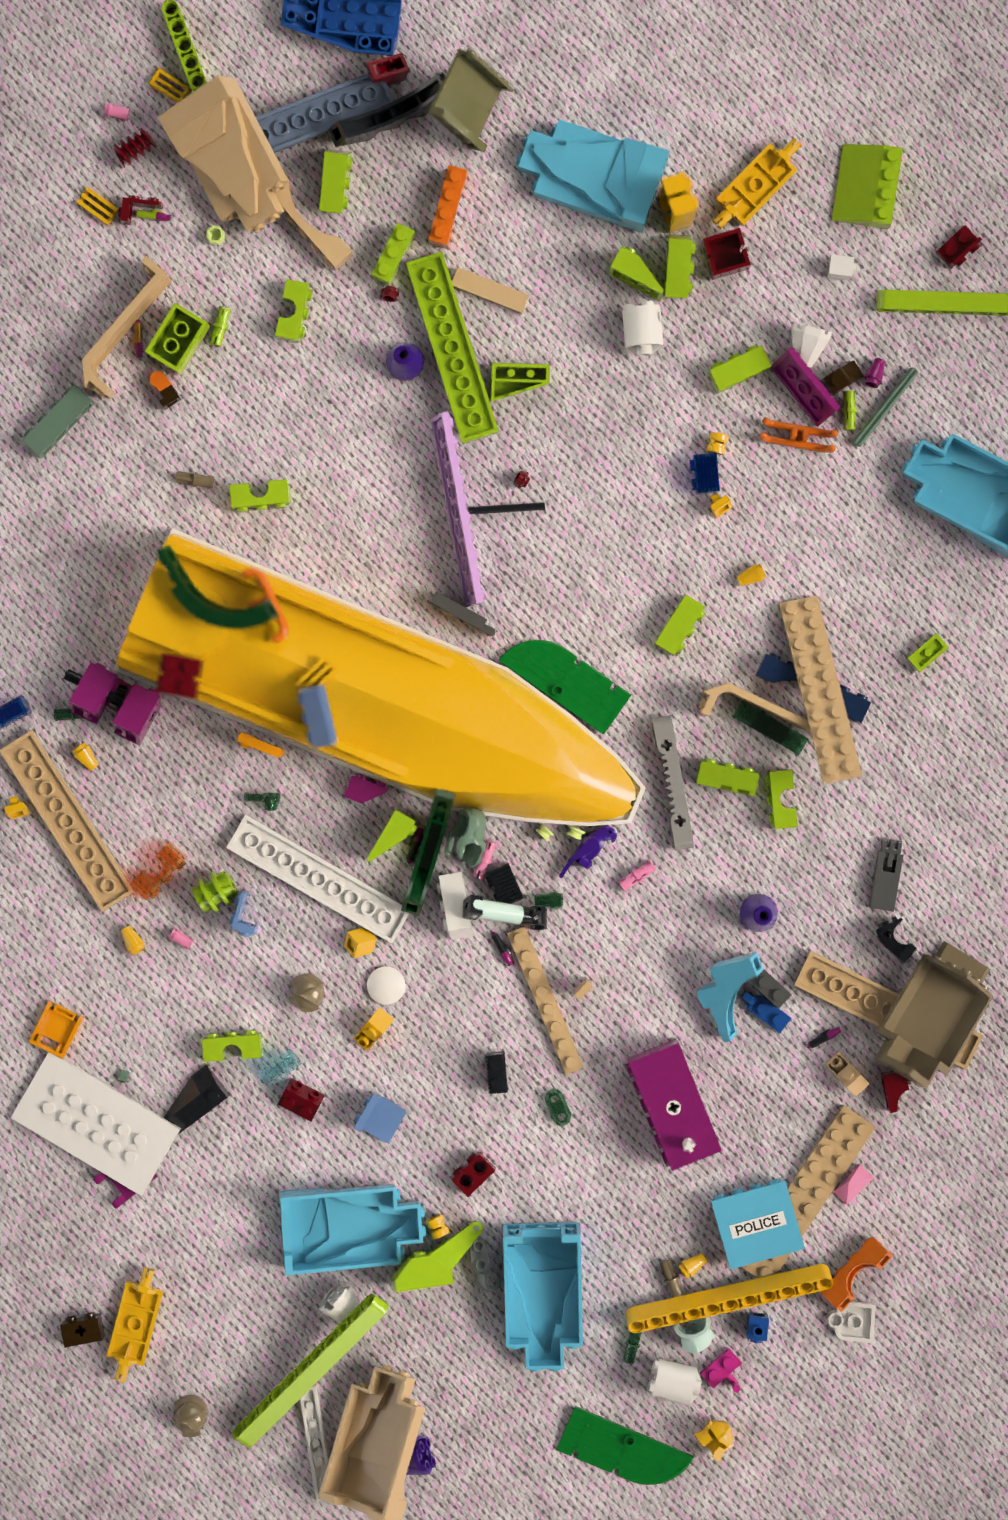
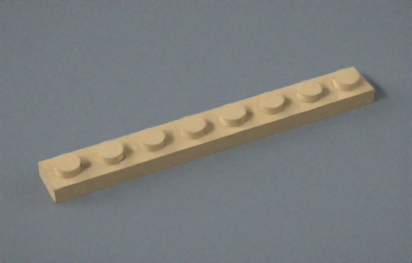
M522 926L508 932L510 942L566 1075L584 1068L526 927Z

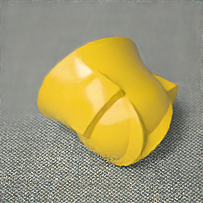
M709 1419L704 1429L693 1433L702 1447L706 1446L713 1454L712 1457L719 1462L725 1451L734 1446L732 1444V1427L723 1420L711 1421Z

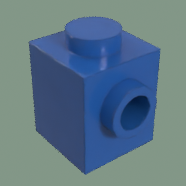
M748 1312L746 1336L751 1342L762 1343V1341H767L769 1324L767 1314Z

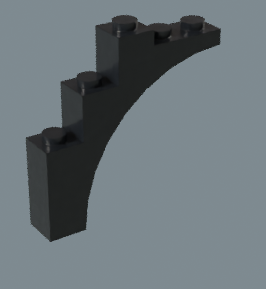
M444 72L436 74L417 89L391 103L364 114L338 120L328 129L335 147L369 141L381 131L400 127L408 119L426 116L445 78Z

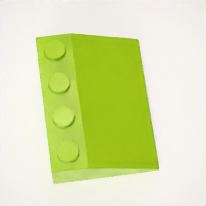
M843 144L831 221L889 229L892 224L903 148L887 145Z

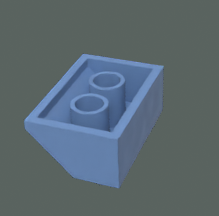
M325 685L301 689L300 694H297L299 705H303L305 711L302 714L304 725H308L309 733H306L308 743L312 744L313 748L336 744L338 741Z

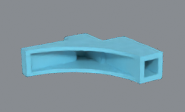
M757 952L716 962L710 968L711 978L715 982L704 984L697 991V997L703 1009L711 1008V1015L716 1021L718 1033L722 1037L723 1042L731 1041L737 1035L733 1011L735 998L744 982L758 976L764 970Z

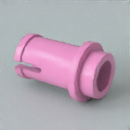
M113 102L110 104L106 103L104 115H108V118L112 116L125 121L128 120L129 108L113 105Z
M174 928L169 936L171 942L174 941L187 950L194 942V939L180 932V929Z

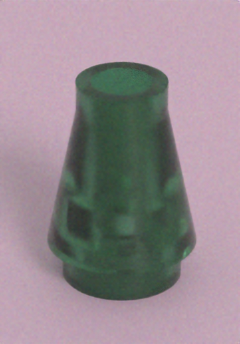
M555 891L536 894L535 906H543L554 910L563 908V893Z

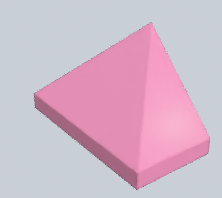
M859 1164L833 1192L847 1205L873 1177Z

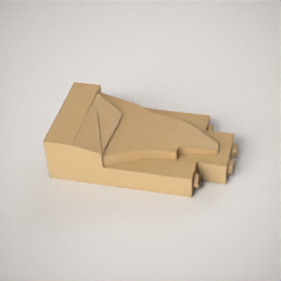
M217 75L158 116L181 158L187 159L191 163L221 221L233 222L240 218L246 231L258 233L265 228L264 225L267 223H273L280 219L279 215L285 211L275 192L282 190L289 180L235 78Z
M383 1364L382 1367L374 1366L369 1384L361 1381L359 1384H351L318 1499L333 1505H344L367 1514V1518L372 1520H402L407 1500L403 1499L405 1477L425 1411V1407L420 1406L419 1401L410 1399L415 1383V1378L409 1377L410 1373L399 1370L397 1373L393 1371V1367Z

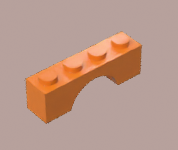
M448 165L429 236L430 245L445 249L449 247L456 212L468 176L466 169Z
M873 1236L866 1239L862 1244V1248L850 1256L849 1262L837 1270L836 1276L833 1278V1286L820 1293L836 1309L842 1312L855 1298L852 1292V1282L855 1275L860 1270L868 1267L881 1270L894 1255Z

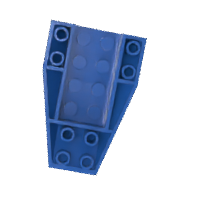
M284 0L281 26L355 53L392 56L398 43L402 0Z

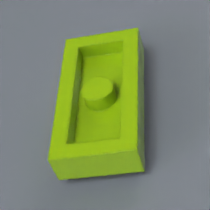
M935 633L906 659L920 673L945 652L949 646Z

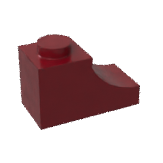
M403 53L370 61L366 64L372 83L387 82V85L405 81L409 73V67Z
M894 1071L881 1073L887 1111L895 1113L898 1112L899 1098L905 1091L909 1090L911 1081Z

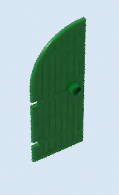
M525 641L513 646L499 658L498 661L603 735L631 697V694L619 685L615 691L612 690L610 687L614 683L583 660L578 666L574 663L577 659L576 655L563 646L551 641Z
M577 1406L574 1407L556 1448L557 1451L569 1456L572 1455L573 1451L578 1452L576 1459L609 1473H612L614 1468L619 1469L617 1476L643 1485L661 1484L676 1478L687 1469L694 1458L689 1453Z

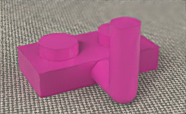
M727 1348L700 1372L712 1388H715L721 1381L726 1379L731 1384L734 1392L738 1393L741 1390L739 1382L731 1373L742 1362L730 1348Z

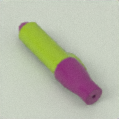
M160 210L134 211V215L138 218L171 221V215L165 214Z

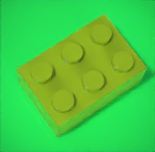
M174 303L146 348L145 353L181 375L211 326L200 317Z

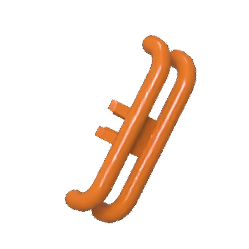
M767 417L762 420L763 425L767 427L790 431L789 439L767 435L763 432L759 437L764 442L823 453H832L836 449L834 445H822L806 441L808 435L827 438L837 437V430H825L770 420Z
M256 568L245 569L242 571V576L245 578L256 577L264 593V596L247 603L248 608L254 607L268 599L272 601L280 615L276 618L279 631L272 636V641L280 643L287 637L289 627L267 577Z

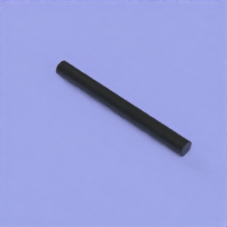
M545 502L468 507L470 515L545 510Z

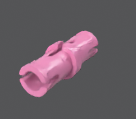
M485 840L486 848L481 856L482 860L475 867L472 874L474 877H477L479 874L478 878L484 880L487 867L492 862L491 857L497 846L493 842L490 845L491 841Z
M649 860L641 867L634 868L632 873L618 882L624 891H627L638 882L641 883L642 879L656 871V868Z

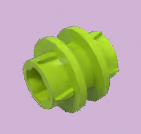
M215 871L211 872L212 880L206 882L202 877L198 879L199 885L192 888L198 905L206 913L214 910L216 913L221 910L219 903L223 901L228 906L231 905V899L238 894L235 883L225 871L218 874Z

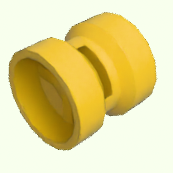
M710 432V443L707 445L706 452L725 455L726 449L724 446L728 442L729 436Z
M442 1214L430 1217L425 1221L426 1226L431 1230L432 1240L443 1237L450 1232L448 1227L444 1225Z

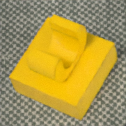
M716 492L710 496L713 503L710 507L716 518L732 508L731 501L727 495L720 498Z
M18 796L9 798L11 805L5 806V813L11 820L29 815L28 807L18 799Z

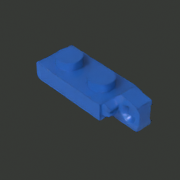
M746 991L741 995V998L748 1002L746 1007L749 1011L777 1032L781 1033L791 1020L790 1016L757 993L752 996Z

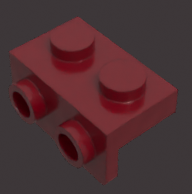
M291 1078L277 1105L312 1122L325 1095Z

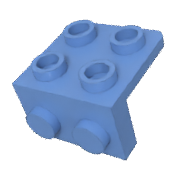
M247 890L237 894L235 900L237 909L234 913L232 912L229 923L232 924L231 929L239 931V935L250 937L258 932L259 925L241 920L249 894Z
M374 1092L372 1096H367L363 1103L365 1109L362 1113L358 1112L353 1120L356 1123L354 1129L359 1132L363 1129L383 1142L388 1143L404 1118L406 1110Z

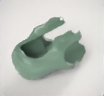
M470 807L460 810L457 823L448 835L444 850L445 854L450 856L454 838L459 837L456 844V855L462 860L464 854V861L470 867L480 864L481 856L486 848L484 841L486 818L481 810Z

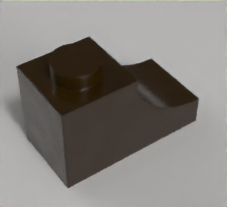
M853 360L830 373L820 382L829 394L834 396L863 378L864 375Z

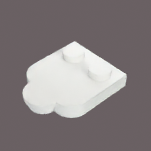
M852 1301L842 1312L838 1309L829 1311L826 1316V1322L831 1328L835 1329L837 1337L841 1340L873 1343L876 1303Z

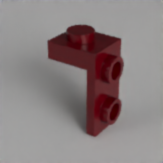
M129 195L128 198L123 197L122 207L118 209V218H120L124 225H131L133 206L163 209L164 205L157 198L149 197L147 200H143L138 196Z

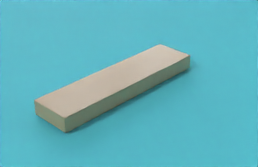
M459 267L452 280L454 288L520 314L523 313L529 298L528 294Z

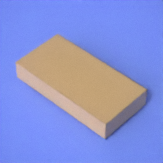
M586 978L574 990V995L578 999H582L593 987L592 982Z

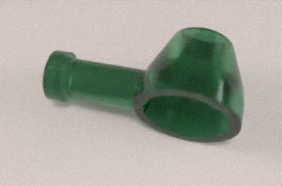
M245 792L244 801H260L263 803L265 810L274 811L278 808L280 794H252Z

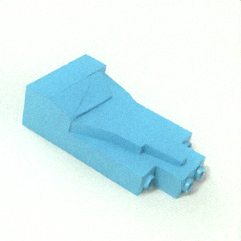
M560 119L557 125L554 124L550 135L553 137L532 130L529 136L525 135L522 144L525 148L523 154L519 153L516 164L519 165L518 170L520 172L539 178L535 179L532 185L534 197L643 233L660 179H662L668 161V150L629 138L620 140Z
M953 433L950 438L946 436L941 445L944 448L943 450L923 439L920 444L916 442L911 451L914 455L910 461L908 459L905 461L901 469L904 471L903 477L922 486V488L918 487L913 495V498H915L914 504L974 535V539L1008 557V462Z
M395 1184L335 1190L314 1188L279 1191L285 1275L401 1264V1258H404V1247H400V1245L423 1243V1237H426L425 1225H422L421 1219L425 1218L424 1206H421L419 1201L397 1203V1201H400V1189H396Z
M580 1222L503 1224L506 1348L512 1350L525 1348L526 1370L537 1372L541 1369H549L550 1371L564 1369V1347L576 1349L579 1346H583Z

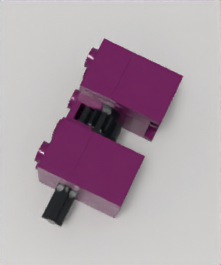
M90 662L84 675L68 669L63 678L77 685L69 700L71 713L97 725L108 706L110 709L118 711L113 721V724L116 725L114 734L136 745H141L161 708V697L156 690L152 688L146 689L135 683L130 685L118 678L117 674L107 670V667L101 663L94 664Z

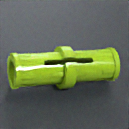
M219 306L216 322H213L214 330L210 341L211 345L222 347L224 333L228 329L227 322L231 309Z
M843 391L842 413L844 414L843 430L845 431L856 430L855 413H857V408H855V391Z

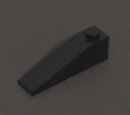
M205 1065L191 1076L163 1118L181 1128L178 1133L180 1134L227 1099L230 1094L210 1067Z

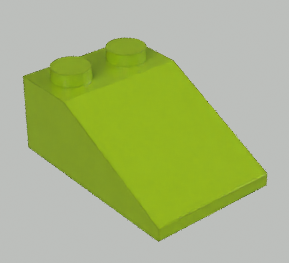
M621 246L610 267L609 275L660 301L664 292L663 288L639 255L636 254V251L626 246L624 248Z
M396 809L366 860L372 861L406 839L408 835L413 836L418 827L415 824L417 820Z

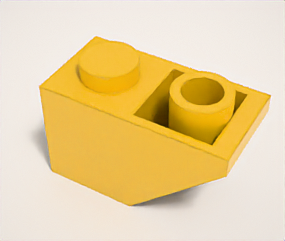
M379 1007L353 1040L360 1047L368 1051L394 1019Z

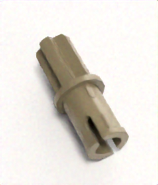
M177 471L175 481L190 484L193 487L202 486L212 489L214 476L200 475L198 472L193 474Z
M664 1260L660 1262V1267L665 1277L664 1282L667 1283L672 1298L682 1296L684 1293L678 1282L679 1277L675 1274L671 1261Z

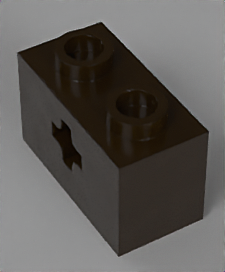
M89 1312L80 1318H76V1316L66 1317L60 1324L64 1348L102 1341L105 1333L101 1314L95 1315V1312ZM80 1325L82 1326V1328H86L84 1332L82 1329H78Z

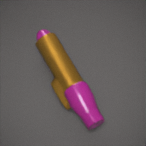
M136 320L134 323L135 337L132 338V343L136 351V358H142V323L140 320Z

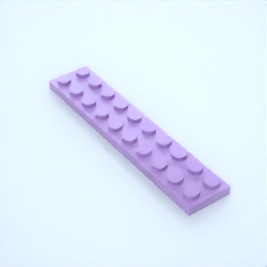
M448 411L441 412L431 419L464 604L467 608L483 603L485 593L480 585L481 572L477 568L476 561L478 560V555L473 547L474 534L470 530L469 525L471 517L466 508L467 495L463 492L462 487L464 478L459 470L460 457L456 454L455 448L457 440L453 436V419L449 416Z

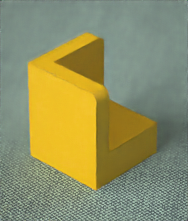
M362 927L347 932L344 947L353 958L373 952L377 938L371 931Z

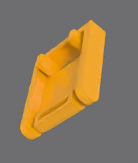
M240 732L237 739L243 748L250 749V747H253L277 758L284 757L286 753L284 748L245 732Z
M49 1000L29 1043L63 1059L84 1017L80 1016L75 1021L77 1013L59 1004H56L54 1009H51L53 1001ZM43 1036L60 1043L57 1049L42 1043Z

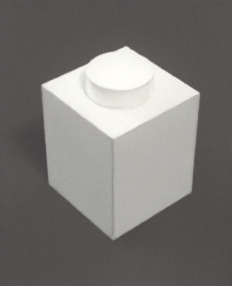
M831 254L828 262L827 277L850 280L852 275L856 273L857 263H854V257Z

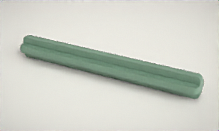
M914 368L908 369L852 442L856 446L861 447L918 375Z

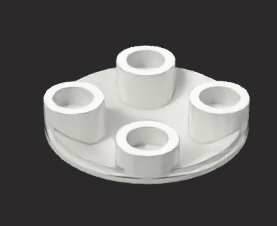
M384 966L377 968L370 974L367 981V990L375 1002L389 1005L397 1002L402 997L405 991V981L398 970Z

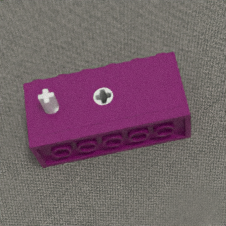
M677 1039L627 1058L626 1069L630 1078L633 1076L635 1078V1081L632 1082L637 1096L641 1094L643 1098L640 1099V1103L644 1113L648 1112L650 1115L647 1117L651 1131L656 1130L657 1134L654 1135L658 1148H663L664 1150L661 1155L666 1167L670 1166L671 1170L674 1171L722 1151ZM674 1102L675 1107L671 1108L670 1103Z

